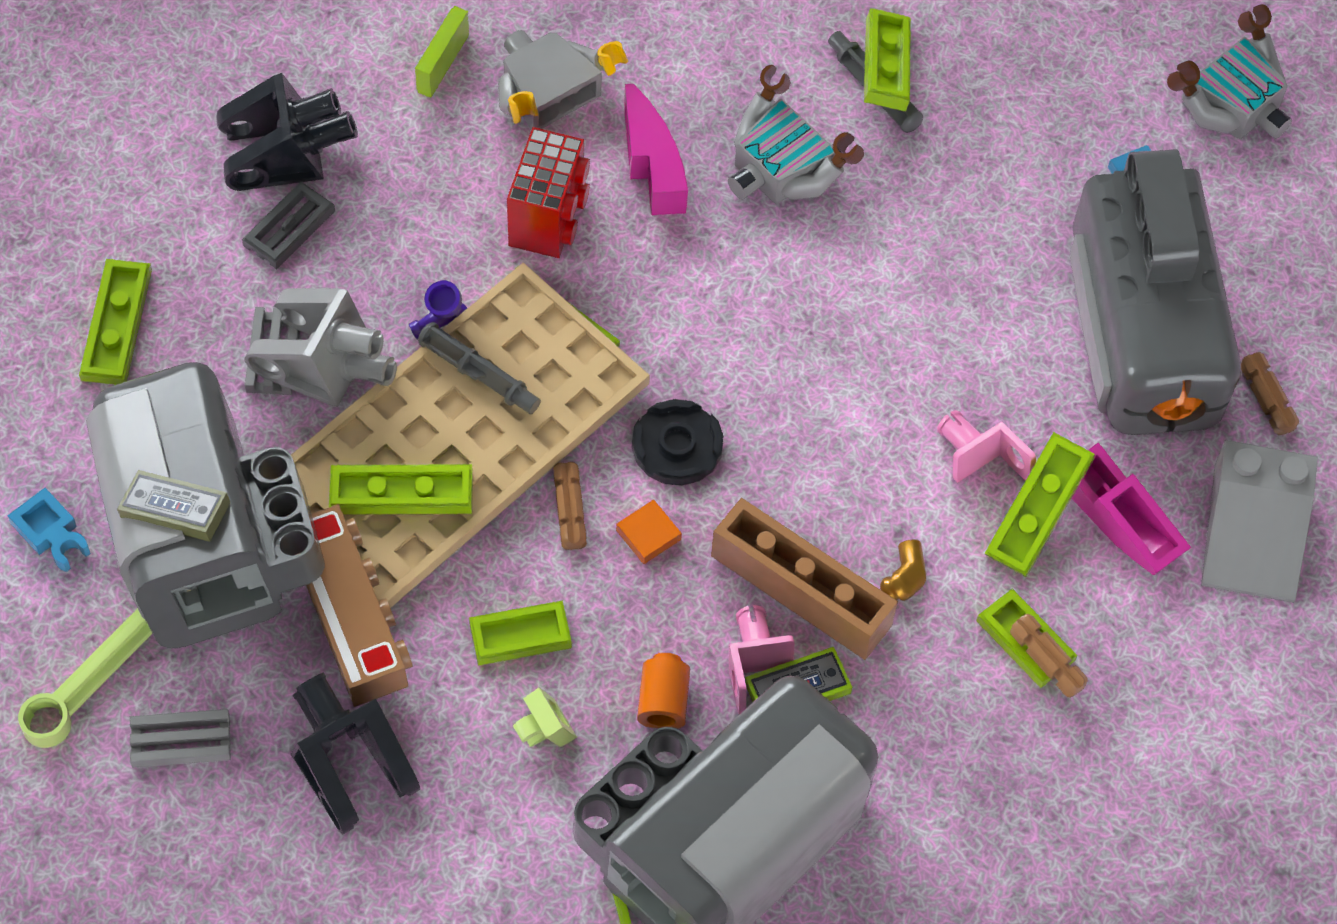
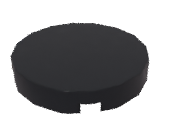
M672 399L656 403L647 409V413L641 419H638L633 430L632 451L636 463L647 476L663 484L683 486L699 482L714 471L722 456L724 436L719 421L712 413L710 416L706 411L702 410L701 405L693 401Z

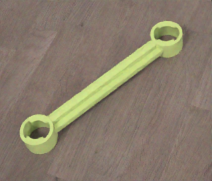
M138 608L53 694H36L23 703L19 710L18 721L28 742L37 747L49 748L64 741L71 730V716L153 634ZM46 707L59 710L62 720L54 730L43 734L34 733L30 730L31 720L35 716L34 712Z

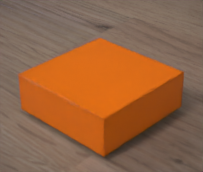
M654 499L616 523V531L643 564L652 560L682 538L681 531Z

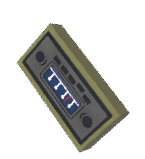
M138 470L117 511L121 518L140 520L180 530L185 536L210 542L230 504V499L227 492Z

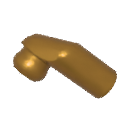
M915 539L903 541L898 545L901 567L893 572L892 576L883 578L880 583V590L896 601L898 599L905 601L911 598L926 582L922 544L919 540Z

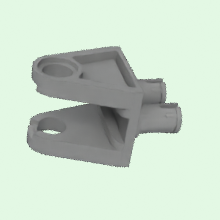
M287 288L282 290L273 307L279 309L284 314L281 321L292 328L309 334V339L254 340L244 358L247 366L261 377L336 407L339 406L350 383L355 378L389 386L393 382L397 371V363L394 361V357L380 355L384 343L381 331L366 328L348 290L340 288Z

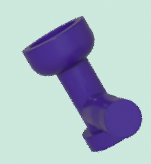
M446 280L437 281L430 285L424 297L425 305L430 313L419 321L415 320L409 323V327L414 337L418 340L421 330L427 324L434 322L441 328L448 325L464 312L467 307L462 303V294L457 286Z

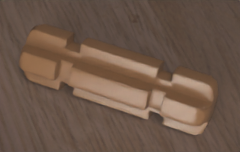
M1261 352L1249 354L1242 359L1241 370L1246 380H1252L1253 383L1250 384V387L1266 416L1271 415L1272 418L1268 420L1277 435H1284L1297 429L1299 419L1294 409L1286 406L1289 400L1274 372L1267 370L1271 366L1265 355Z
M560 462L553 469L561 545L565 550L582 549L587 544L581 485L579 483V468L575 462Z
M1025 614L1012 625L1011 635L1021 646L1026 644L1029 647L1026 652L1050 679L1056 678L1058 680L1055 685L1066 697L1071 698L1077 695L1088 682L1087 676L1077 665L1072 667L1069 664L1072 661L1071 658L1047 632L1041 633L1039 631L1042 626L1032 615Z

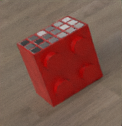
M532 127L507 197L508 246L560 258L564 244H573L578 226V220L573 218L577 208L584 210L590 191V184L585 183L589 173L590 159L584 158V139Z

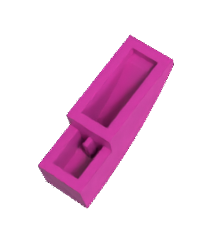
M625 84L624 116L630 180L648 179L651 215L685 214L688 187L677 145L666 123L649 99L635 84Z
M1099 442L1088 450L1095 454V458L1072 499L1118 548L1152 575L1157 574L1191 548L1134 474L1126 478Z

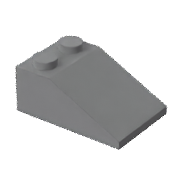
M1225 440L1214 467L1201 586L1291 603L1295 602L1314 500L1318 456Z

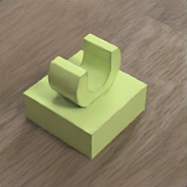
M537 688L523 698L532 714L521 718L513 725L523 743L527 741L529 746L532 747L548 739L557 746L562 747L577 738L552 696Z

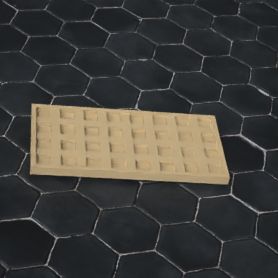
M525 263L520 264L442 330L468 348L477 350L480 356L517 381H523L526 384L527 390L541 399L538 409L530 415L515 404L512 406L507 405L502 395L481 381L474 380L466 374H461L458 372V368L427 347H420L397 366L395 378L389 386H383L378 383L291 454L304 486L311 514L329 508L331 465L472 464V514H343L345 520L354 518L363 545L356 547L361 560L371 559L379 580V585L372 588L377 600L380 601L386 598L390 608L650 384V375Z

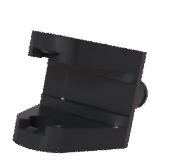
M283 73L270 77L222 106L216 115L218 129L227 134V140L233 141L262 137L233 154L224 162L225 183L230 189L235 191L323 180L324 176L320 157L323 148L358 137L357 127L352 114L349 111L341 113L338 97L332 88L306 98H301ZM237 121H246V122H247V123L239 124V125L232 124V123L237 122ZM245 169H254L249 172H238Z
M324 672L312 677L296 688L297 692L293 694V697L299 703L314 733L298 742L291 752V756L342 835L354 829V824L359 821V818L327 757L328 752L332 748L331 742L346 733L351 740L360 736L400 798L404 795L411 796L420 790L417 777L376 699L353 712L349 709L344 711L327 682Z

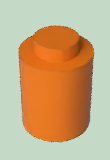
M657 653L653 658L643 663L637 720L643 726L679 729L685 725L691 669L688 664L682 661L680 656L673 653Z

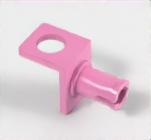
M958 410L951 411V416L955 421L948 415H945L940 421L937 428L938 433L944 436L957 449L953 454V479L957 483L998 456H1001L1025 481L1036 464L1035 453L1002 421L982 434ZM1012 447L1018 451V453L1023 459L1024 464H1022L1017 459Z
M753 605L755 615L753 622L749 606L740 609L736 613L735 617L739 625L742 642L729 644V674L738 714H741L746 709L747 688L743 673L764 671L794 660L795 643L793 636L786 635L771 638L766 620V611L762 606Z

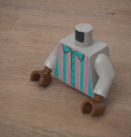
M1260 4L1253 7L1256 23L1250 11L1242 13L1238 19L1240 29L1252 34L1250 40L1244 36L1202 71L1199 70L1197 64L1193 61L1182 62L1177 65L1178 71L1169 74L1167 78V85L1171 90L1176 92L1183 91L1182 104L1188 108L1197 125L1203 129L1225 134L1229 133L1238 139H1242L1259 125L1274 139H1277L1284 134L1292 123V119L1279 109L1288 86L1271 35L1264 32V28L1269 26L1271 22V11L1266 5Z
M768 65L762 70L760 81L764 89L761 93L756 92L742 117L734 140L736 147L735 166L739 171L728 178V185L735 196L742 200L757 189H760L775 204L787 198L791 200L816 198L821 196L844 172L843 165L845 163L857 164L863 159L864 149L860 145H855L850 152L845 153L846 148L855 139L850 133L844 132L839 134L834 139L832 146L782 98L775 103L773 100L775 94L785 93L789 89L791 82L790 77L784 73L780 82L771 86L770 80L777 69L774 65Z

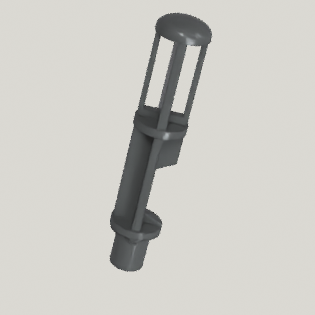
M841 31L833 33L828 39V43L837 52L838 61L864 87L865 52L857 42H850ZM909 102L906 111L881 106L905 133L916 130L923 121V114L911 102Z
M429 323L421 330L418 338L419 345L423 348L427 347L458 368V372L466 374L474 380L481 381L502 395L505 403L509 406L515 404L530 415L538 409L541 399L529 392L523 381H517L480 356L477 350L474 348L470 349L440 329L437 323Z

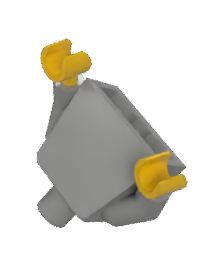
M523 30L513 32L504 42V47L510 55L506 56L503 60L504 75H502L498 82L499 108L503 113L513 118L514 124L520 123L521 118L524 117L530 130H532V127L543 129L601 96V71H605L608 76H611L616 72V64H626L629 62L622 44L619 41H612L604 44L599 49H592L572 41H566L557 33L550 32L532 41Z

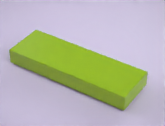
M870 8L866 18L865 103L906 111L910 102L911 17Z
M106 259L79 372L81 381L114 385L127 381L152 273L151 263Z
M1053 432L985 551V555L1027 577L1093 462L1095 454Z
M472 464L331 465L329 507L339 504L342 514H472Z

